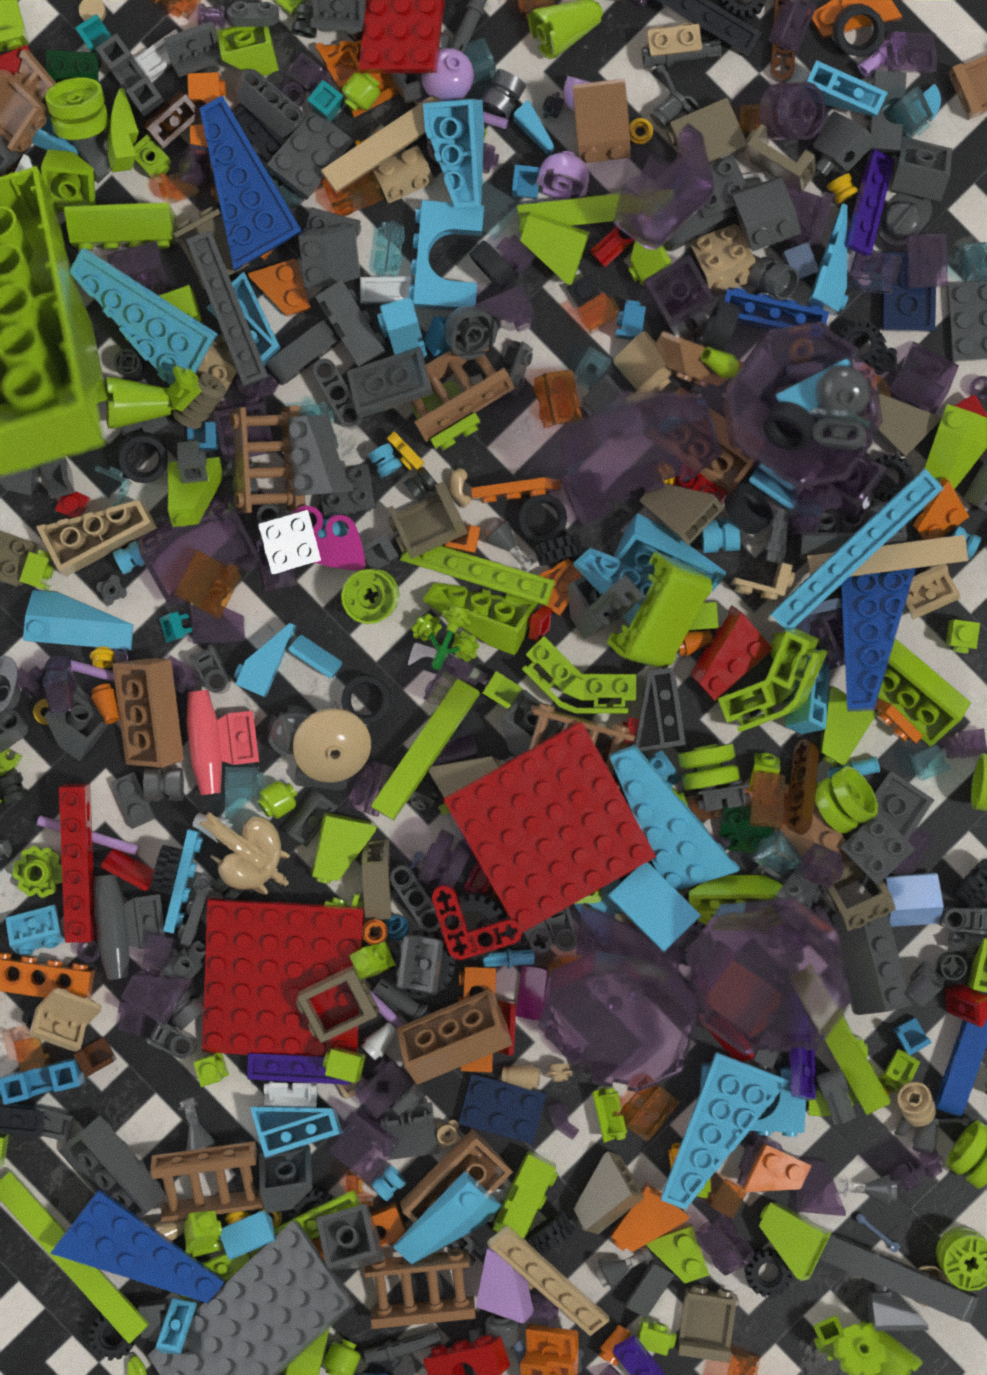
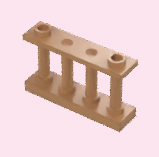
M452 350L426 364L431 387L443 405L429 412L421 398L411 401L420 416V419L415 421V424L426 442L429 441L431 438L515 389L505 368L496 372L485 354L475 358L487 378L473 385L462 368V365L470 361V359H462ZM452 371L465 392L451 399L439 380Z
M300 406L283 407L279 415L246 416V407L232 409L229 423L234 436L237 484L234 502L236 508H238V514L251 513L252 505L284 503L289 511H295L306 505L305 495L295 496L288 426L289 417L300 416ZM279 425L282 428L283 438L281 441L248 442L247 426ZM281 451L284 454V464L282 467L249 468L248 453ZM283 477L285 480L286 490L284 493L251 494L250 479Z
M540 703L539 706H531L533 714L539 715L529 749L542 743L549 718L564 722L562 731L582 721L585 728L589 729L588 734L594 745L596 744L599 732L614 736L605 763L612 777L615 769L610 759V753L621 750L624 739L634 741L635 738L633 733L629 731L630 728L615 723L614 727L560 713L554 711V706Z
M255 1141L152 1155L150 1168L152 1179H163L168 1201L162 1203L161 1222H176L181 1219H187L189 1213L215 1211L217 1215L247 1210L255 1211L264 1208L260 1189L255 1190L250 1167L256 1165L257 1148ZM239 1167L245 1191L229 1193L224 1169ZM214 1171L219 1195L204 1197L199 1173ZM173 1176H189L193 1198L178 1200Z
M452 1249L449 1252L432 1253L413 1264L409 1263L404 1257L384 1258V1261L365 1266V1278L374 1277L378 1302L377 1306L371 1307L372 1329L475 1319L474 1296L467 1297L465 1295L462 1269L470 1267L469 1250ZM452 1269L455 1298L440 1299L437 1270ZM426 1272L429 1292L428 1301H414L411 1273ZM400 1274L404 1303L390 1305L388 1304L385 1276Z

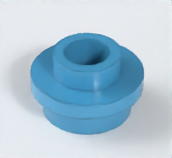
M393 915L391 919H387L385 922L388 929L387 937L393 941L401 940L409 932L410 924L403 916Z

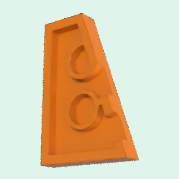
M831 0L809 14L808 18L820 37L824 39L833 36L835 18L841 10L852 4L860 3L870 6L880 14L884 22L901 20L902 15L892 0ZM855 15L846 23L844 33L863 27H873V23L865 15Z
M544 477L471 488L472 498L481 499V503L497 502V497H506V500L520 499L523 494H530V496L546 495V492L561 490L560 480Z

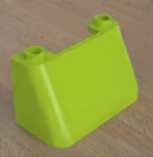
M654 551L649 561L650 564L654 565L655 569L654 575L650 574L648 576V579L653 582L631 625L626 626L623 624L621 628L623 632L620 634L612 631L606 643L626 659L665 669L674 663L676 653L706 597L710 595L713 586L711 578L704 572Z

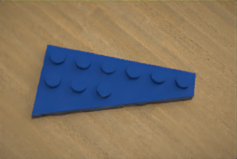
M220 96L201 107L200 112L234 271L301 234L302 231L224 97Z
M916 568L850 576L841 584L847 712L873 711L875 709Z
M100 1189L50 1253L205 1303H209L224 1284L223 1278Z

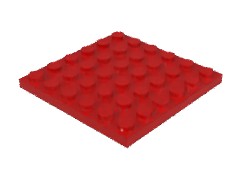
M582 721L575 723L443 798L510 918L517 920L521 924L522 933L656 857Z
M209 898L207 900L204 1007L206 1009L203 1012L202 1052L241 1055L259 1053L325 1056L327 1052H330L335 1047L358 1052L359 1025L321 1043L318 1037L312 1035L308 1026L310 1021L306 1014L300 1012L296 1001L298 1000L297 996L300 990L353 965L349 955L361 950L363 945L364 908ZM347 981L309 998L325 1030L359 1015L360 1005Z

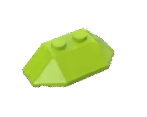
M725 875L703 882L689 891V904L701 915L698 921L712 929H764L787 917L789 905L776 899V895L783 885L766 875Z

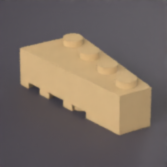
M140 500L106 508V510L95 513H86L83 516L72 519L59 520L53 524L36 526L58 571L66 577L157 529L147 507Z

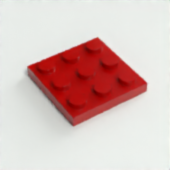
M367 0L359 63L361 73H437L445 0Z

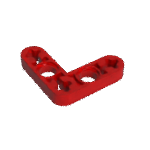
M440 885L433 892L432 901L448 951L453 958L462 960L514 944L521 938L522 926L514 919H506L468 931L455 890L449 885ZM441 890H444L446 894H451L448 904L450 908L455 905L456 910H448L444 914L441 913V910L446 908L443 900L438 901L437 899L441 894ZM449 915L457 916L460 920L459 927L449 929L445 925V918ZM506 925L517 928L518 931L515 932L514 938H510L509 935H503L500 937L502 942H497V934L494 928H498V933L506 931ZM461 930H463L464 935H459L460 941L468 946L464 949L463 954H460L459 950L453 949L457 944L455 936L451 939L449 938V935L457 934ZM482 932L490 933L493 937L492 944L489 946L479 944V934Z

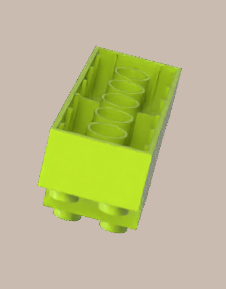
M37 166L0 177V476L30 469L36 465L75 453H82L88 449L105 444L97 403L107 401L108 398L93 325L81 298L75 278L70 274L71 266L65 249L57 206Z

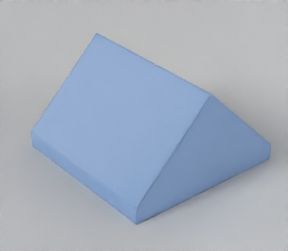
M937 873L885 877V884L892 895L896 909L888 914L891 927L939 924L943 911V901Z

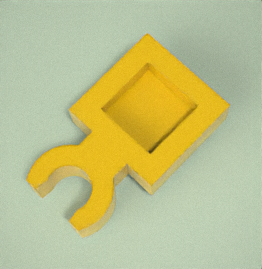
M395 431L387 437L388 441L403 456L399 460L409 470L414 468L418 471L425 466L424 461Z

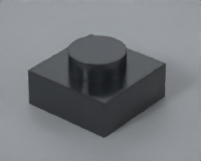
M589 274L572 283V285L567 286V290L579 310L602 297Z

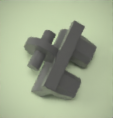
M196 940L190 949L184 948L162 973L173 978L178 986L183 989L205 965L206 946Z

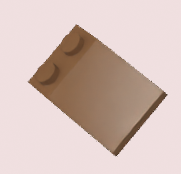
M625 78L572 85L578 157L585 163L631 158Z

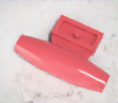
M209 690L188 692L186 726L191 766L200 795L221 793L222 761L232 765L259 762L253 711L228 713L217 720Z

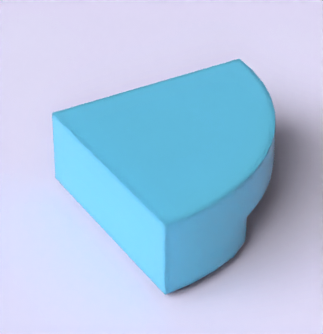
M935 84L913 102L930 122L938 113L941 104L940 92Z

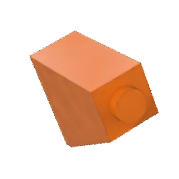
M645 1182L640 1189L644 1199L623 1214L611 1229L612 1243L623 1251L627 1248L634 1252L686 1222L690 1217L688 1211L660 1199L662 1192L648 1182Z

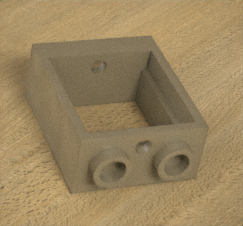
M849 858L830 868L819 871V873L823 874V886L848 931L860 928L866 923L879 917H884L896 910L892 895L883 880L876 885L881 894L846 909L836 890L868 876Z
M354 965L300 990L297 996L298 1000L296 1001L300 1012L306 1014L310 1021L308 1026L312 1035L318 1037L321 1043L377 1017L379 1008L365 980L359 979ZM347 981L363 1013L325 1030L309 998Z

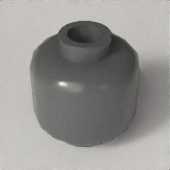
M492 1313L485 1321V1335H490L491 1338L501 1336L507 1351L518 1343L519 1322Z

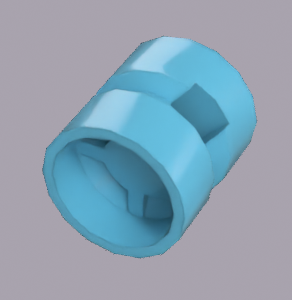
M723 518L719 523L716 519H713L700 533L703 553L718 552L720 548H723L725 552L740 550V529L731 518Z

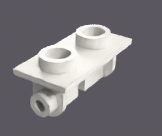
M270 1081L269 1084H264V1107L316 1108L318 1085L312 1083H273V1081Z

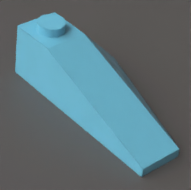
M468 99L423 103L425 132L428 139L431 140L435 151V158L441 166L444 181L454 207L481 206L484 144L482 100Z
M842 204L838 209L819 266V272L816 275L806 306H820L824 311H829V314L834 316L839 312V309L844 310L849 297L845 295L847 288V248L845 247L847 240V205Z
M638 513L625 529L613 556L618 558L620 563L632 568L636 565L643 568L642 572L654 575V565L650 564L649 561L654 551L704 572L711 578L712 591L715 590L726 576V572L690 545L687 546L667 528Z
M589 548L574 562V566L601 595L624 575L644 595L638 603L622 616L631 625L653 583L648 579L650 574L642 572L643 568L636 565L634 568L620 563L618 558Z
M32 590L25 614L23 641L131 650L134 625L59 592Z
M464 1171L396 1241L393 1248L409 1263L413 1264L485 1225L502 1207V1204Z

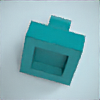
M174 612L159 618L166 643L185 637V634L192 631V627L185 629L181 623L182 620L189 618L188 614L179 616L178 612Z

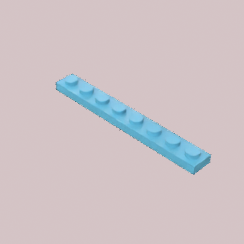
M923 469L770 612L771 616L786 631L795 628L944 488L926 469Z

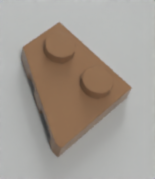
M22 50L19 56L22 58L19 73H15L14 76L45 104V95L48 89L55 85L56 82L29 50Z

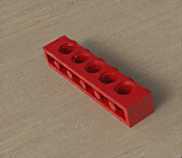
M90 783L64 784L59 787L65 943L92 942L96 937V926L93 910L94 863Z

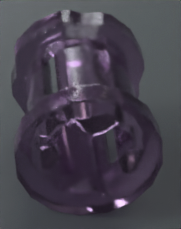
M200 3L198 8V25L212 21L215 26H219L220 29L224 30L227 20L226 6L222 5L221 8L206 7L203 3Z

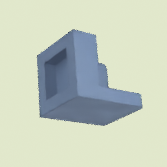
M808 243L786 250L781 255L784 264L798 271L799 282L816 276L819 272Z

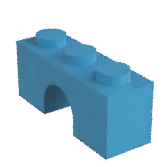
M75 1057L5 1074L0 1077V1091L3 1104L26 1100L32 1096L49 1091L58 1092L78 1087L85 1082V1078Z

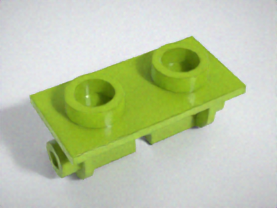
M611 1085L592 1092L603 1143L615 1138L616 1140L625 1139V1133L628 1132L623 1115H618L617 1111L622 1110L618 1096L619 1092L615 1091V1087H611Z

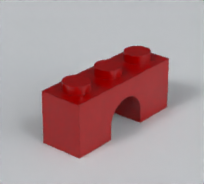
M490 1335L479 1337L468 1343V1340H461L451 1347H446L444 1344L433 1347L431 1353L423 1359L428 1375H465L462 1362L472 1366L476 1375H502L511 1366L501 1336L491 1338Z

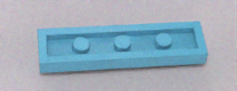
M187 830L163 930L165 932L175 933L181 927V924L184 923L185 913H182L184 903H188L191 894V888H188L190 877L194 878L197 869V863L194 862L196 852L200 853L203 844V838L200 837L201 831Z

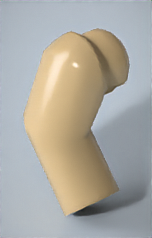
M458 468L449 475L448 491L465 508L472 501V498L463 490L464 481L467 479V472L462 468Z

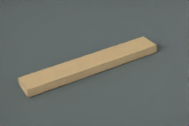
M432 95L323 168L321 173L335 193H338L426 134L423 103L440 102V98Z
M965 535L881 546L850 576L968 561ZM835 552L807 556L810 575Z
M508 1225L488 1240V1245L589 1336L610 1321L609 1316Z

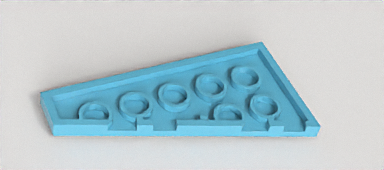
M83 248L80 250L70 270V274L90 297H94L104 308L102 311L108 318L111 317L117 323L121 333L146 361H149L159 372V377L163 381L166 380L171 386L176 381L172 370L176 365L184 369H190L196 374L218 334L87 249Z
M636 745L610 753V759L632 813L656 855L652 859L655 869L676 891L739 871L740 867L737 863L730 859L725 853V849L707 832L708 829L683 800L676 796L672 791V787L658 775L654 766Z
M715 1052L660 1199L686 1210L703 1189L705 1183L721 1167L723 1161L734 1151L756 1124L758 1118L773 1103L775 1097L786 1087L790 1080Z

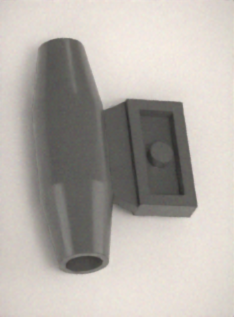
M116 875L95 876L93 910L98 950L107 979L126 978L129 972L130 946L139 949L167 946L165 931H163L164 920L160 894L132 898L124 904Z

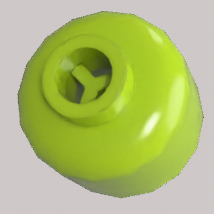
M355 72L342 88V93L346 97L344 103L354 111H357L358 108L365 111L369 110L381 94L378 88L380 83L368 73L361 74Z
M276 780L259 792L260 799L257 803L268 818L272 816L279 819L295 808L296 801L294 797L297 796V793L290 783L284 784Z
M344 1339L340 1343L332 1342L322 1362L326 1368L325 1372L330 1375H354L361 1358L360 1353L354 1350L356 1344Z

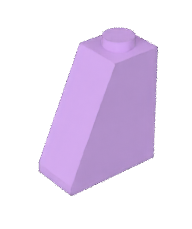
M489 1247L486 1251L476 1307L523 1324L533 1315L528 1282Z

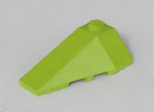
M949 404L946 405L924 468L938 483L945 477L950 481L955 490L987 449V418Z
M435 582L423 597L425 603L440 613L443 610L448 611L451 606L464 609V611L468 612L467 619L471 621L469 626H463L464 629L489 646L515 655L524 643L530 629L528 627L529 618L532 613H536L538 603L513 595H492L491 590L482 589V593L471 592L463 586Z

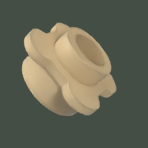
M569 1064L549 1065L547 1077L552 1078L553 1082L567 1081L569 1076H573Z
M450 1120L449 1123L444 1124L440 1122L435 1124L438 1147L444 1148L452 1144L456 1145L462 1139L458 1134L457 1128L459 1124L456 1120ZM445 1132H450V1135L446 1136Z

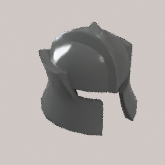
M289 705L288 713L281 712L278 718L272 714L268 723L267 734L270 745L277 753L283 757H286L287 754H293L295 733L301 723L312 715L311 712L297 705Z

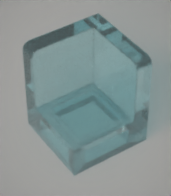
M938 745L909 756L918 780L923 781L951 769L950 764H946Z

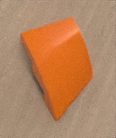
M362 40L356 42L340 41V44L324 46L323 43L315 45L335 86L343 96L342 88L355 72L361 73L359 63ZM368 73L380 83L378 88L381 91L380 96L370 109L399 94L389 73ZM347 105L354 118L366 112L360 108L354 111Z
M528 1324L526 1327L527 1352L520 1362L521 1375H578V1331Z

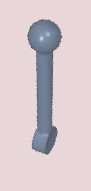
M421 851L416 852L414 855L415 859L410 865L413 870L425 858L424 853ZM407 871L400 882H405L409 878ZM395 888L391 889V896L393 898L399 897Z
M864 1214L856 1216L857 1223L864 1224L889 1245V1249L892 1252L899 1251L900 1245L898 1242L887 1238L866 1220Z

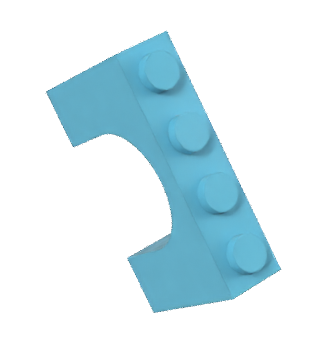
M422 200L421 208H416L415 223H420L419 233H414L413 249H418L417 259H412L411 274L415 275V285L410 284L409 297L413 300L414 308L454 311L466 305L476 306L477 283L450 281L439 277L429 264V253L438 239L449 234L482 236L484 205L455 208L454 204L449 202Z
M701 1062L700 1092L712 1062ZM778 1066V1075L789 1079L790 1082L791 1066ZM789 1082L776 1096L773 1105L758 1118V1121L750 1131H756L757 1135L770 1136L772 1132H782V1136L797 1137L798 1133L805 1132L806 1100L791 1097Z

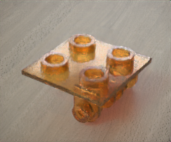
M196 550L174 594L215 618L220 619L241 574L237 572V566L229 564L227 567L203 552Z

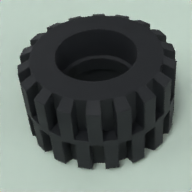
M469 891L457 896L463 914L468 911L480 912L488 919L489 925L506 920V913L501 908L500 902L492 899L493 896L489 894L484 895L481 891H476V893ZM448 904L445 912L448 910H456L455 905H453L450 908ZM449 915L445 918V925L449 929H456L459 927V918L455 915ZM494 928L497 934V942L500 943L502 942L500 937L505 935L506 931L498 933V928ZM462 932L449 935L450 939L455 936L457 941L453 949L459 950L460 954H463L464 949L468 946L460 941L459 935ZM487 933L483 938L478 939V942L482 946H489L493 942V937L490 933ZM497 949L473 956L471 960H477L478 957L486 958Z
M416 930L413 931V933L407 934L425 936L445 941V939L442 938L440 934L436 932L433 933ZM404 937L398 941L392 952L396 965L390 968V972L394 977L393 981L396 985L398 984L397 970L400 967L402 956L400 947ZM445 943L443 945L437 992L431 993L411 988H401L403 992H408L414 997L418 995L421 998H425L428 995L434 996L447 987L455 970V958L450 955Z

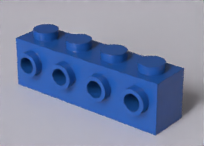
M740 288L727 289L724 294L723 301L740 308L737 324L796 337H804L819 342L824 337L829 311H824L820 306L808 305L806 307L797 305L798 302L790 299L779 301L772 299L770 295L762 293L752 295Z

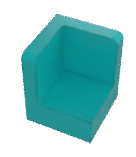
M98 14L75 27L89 50L93 53H98L96 48L112 37Z
M324 80L321 81L307 99L309 107L330 122L345 105L344 96Z

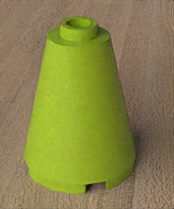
M580 0L534 9L529 14L528 20L533 39L538 37L541 43L538 46L539 51L549 60L557 58L601 23L603 10L601 5L594 0Z
M106 377L105 379L108 398L105 401L107 429L120 428L171 415V410H175L167 392L168 388L116 377Z
M863 1320L858 1324L860 1328L869 1326L875 1331L871 1322L866 1323ZM876 1331L880 1336L879 1343L884 1344L886 1347L885 1354L887 1358L886 1362L880 1365L881 1371L876 1375H910L911 1370L915 1372L923 1364L919 1356L886 1331Z

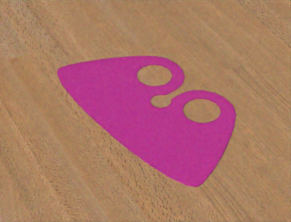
M305 505L292 513L308 510V512L314 513L317 517V523L312 528L321 560L314 563L345 570H362L365 568L362 542L355 523L349 517L336 515L330 518L325 529L327 536L320 538L318 531L322 529L323 516L317 508ZM336 521H344L348 525L349 531L345 536L338 537L333 533L332 526Z

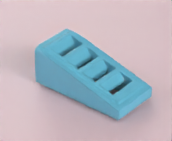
M527 100L514 112L513 120L550 156L553 153L554 145L534 108Z

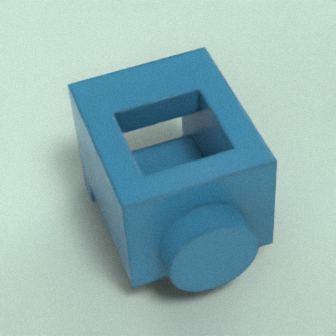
M626 300L624 311L619 310L617 326H621V329H616L615 338L633 340L643 330L646 307L640 306V302Z

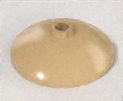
M338 708L320 710L307 717L298 727L293 739V754L299 768L307 776L321 782H339L352 777L365 765L371 750V738L364 722L354 713ZM333 750H339L337 755H331L330 753Z

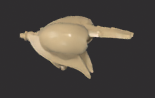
M210 812L205 816L207 821L199 822V825L205 827L215 838L235 852L225 856L223 860L213 855L210 856L219 865L218 872L221 879L227 885L240 890L253 889L259 893L268 894L267 889L263 885L268 879H274L279 885L287 886L289 884L286 880L287 877H284L282 873L277 871V865L280 858H289L290 855L281 850L279 833L268 819L261 816L249 818L243 824L241 834L234 832L233 829L229 828Z

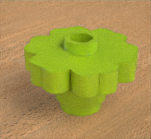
M38 845L23 850L21 853L22 859L16 860L13 864L14 870L12 875L15 879L19 880L18 889L27 896L37 894L41 898L56 893L58 890L57 884L63 883L62 863H60L61 854L52 847H46L42 850ZM38 867L42 870V876H39L36 872Z
M852 1324L841 1330L839 1333L840 1338L834 1342V1357L840 1360L841 1370L848 1375L878 1374L881 1371L880 1365L886 1362L887 1359L885 1354L886 1347L884 1344L879 1343V1334L869 1326L860 1328L857 1324Z

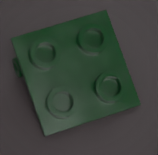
M46 50L47 73L56 83L72 78H90L99 82L101 59L98 58V53Z
M724 803L719 844L725 850L769 854L776 808L754 806L752 804H746L744 807L727 808V803Z

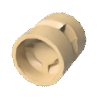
M918 1082L908 1083L900 1089L898 1104L905 1121L915 1127L928 1125L936 1114V1107L929 1089L924 1084Z

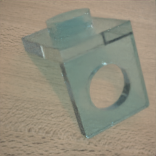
M97 465L95 469L97 472L122 483L112 507L123 504L132 482L123 477L124 473L112 466H110L109 470H106Z

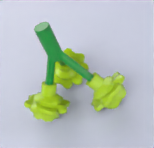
M451 606L448 611L443 610L441 614L448 622L446 628L448 632L442 645H439L435 638L437 632L442 628L439 617H433L430 614L420 616L411 627V630L414 632V638H420L423 641L431 640L437 652L432 662V667L436 670L442 668L448 654L455 653L457 658H462L465 662H469L477 657L479 644L476 641V636L468 634L465 630L461 631L460 634H456L458 627L471 624V621L467 619L468 612L460 607ZM452 634H455V641L452 644V648L448 649L447 646L450 642Z

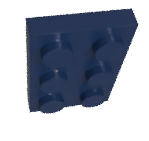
M885 252L883 254L882 331H935L937 253Z
M471 1073L458 1124L533 1144L546 1092L536 1089L528 1090L502 1082V1080Z

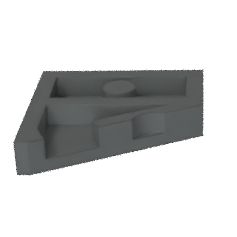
M104 130L90 138L71 140L75 149L80 152L81 159L94 168V179L98 184L111 172L107 151V133Z

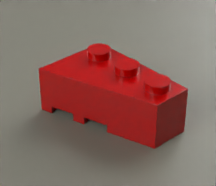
M733 605L729 608V614L722 626L717 628L716 636L708 648H705L690 673L693 680L714 701L722 696L773 649L743 612Z

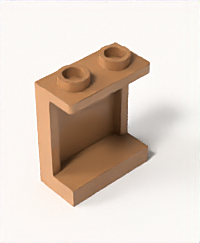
M987 55L967 64L963 65V63L953 66L948 73L968 120L987 113Z
M0 70V135L9 142L7 148L10 151L24 152L33 143V137L37 131L45 125L46 117L49 114L48 107L8 70Z

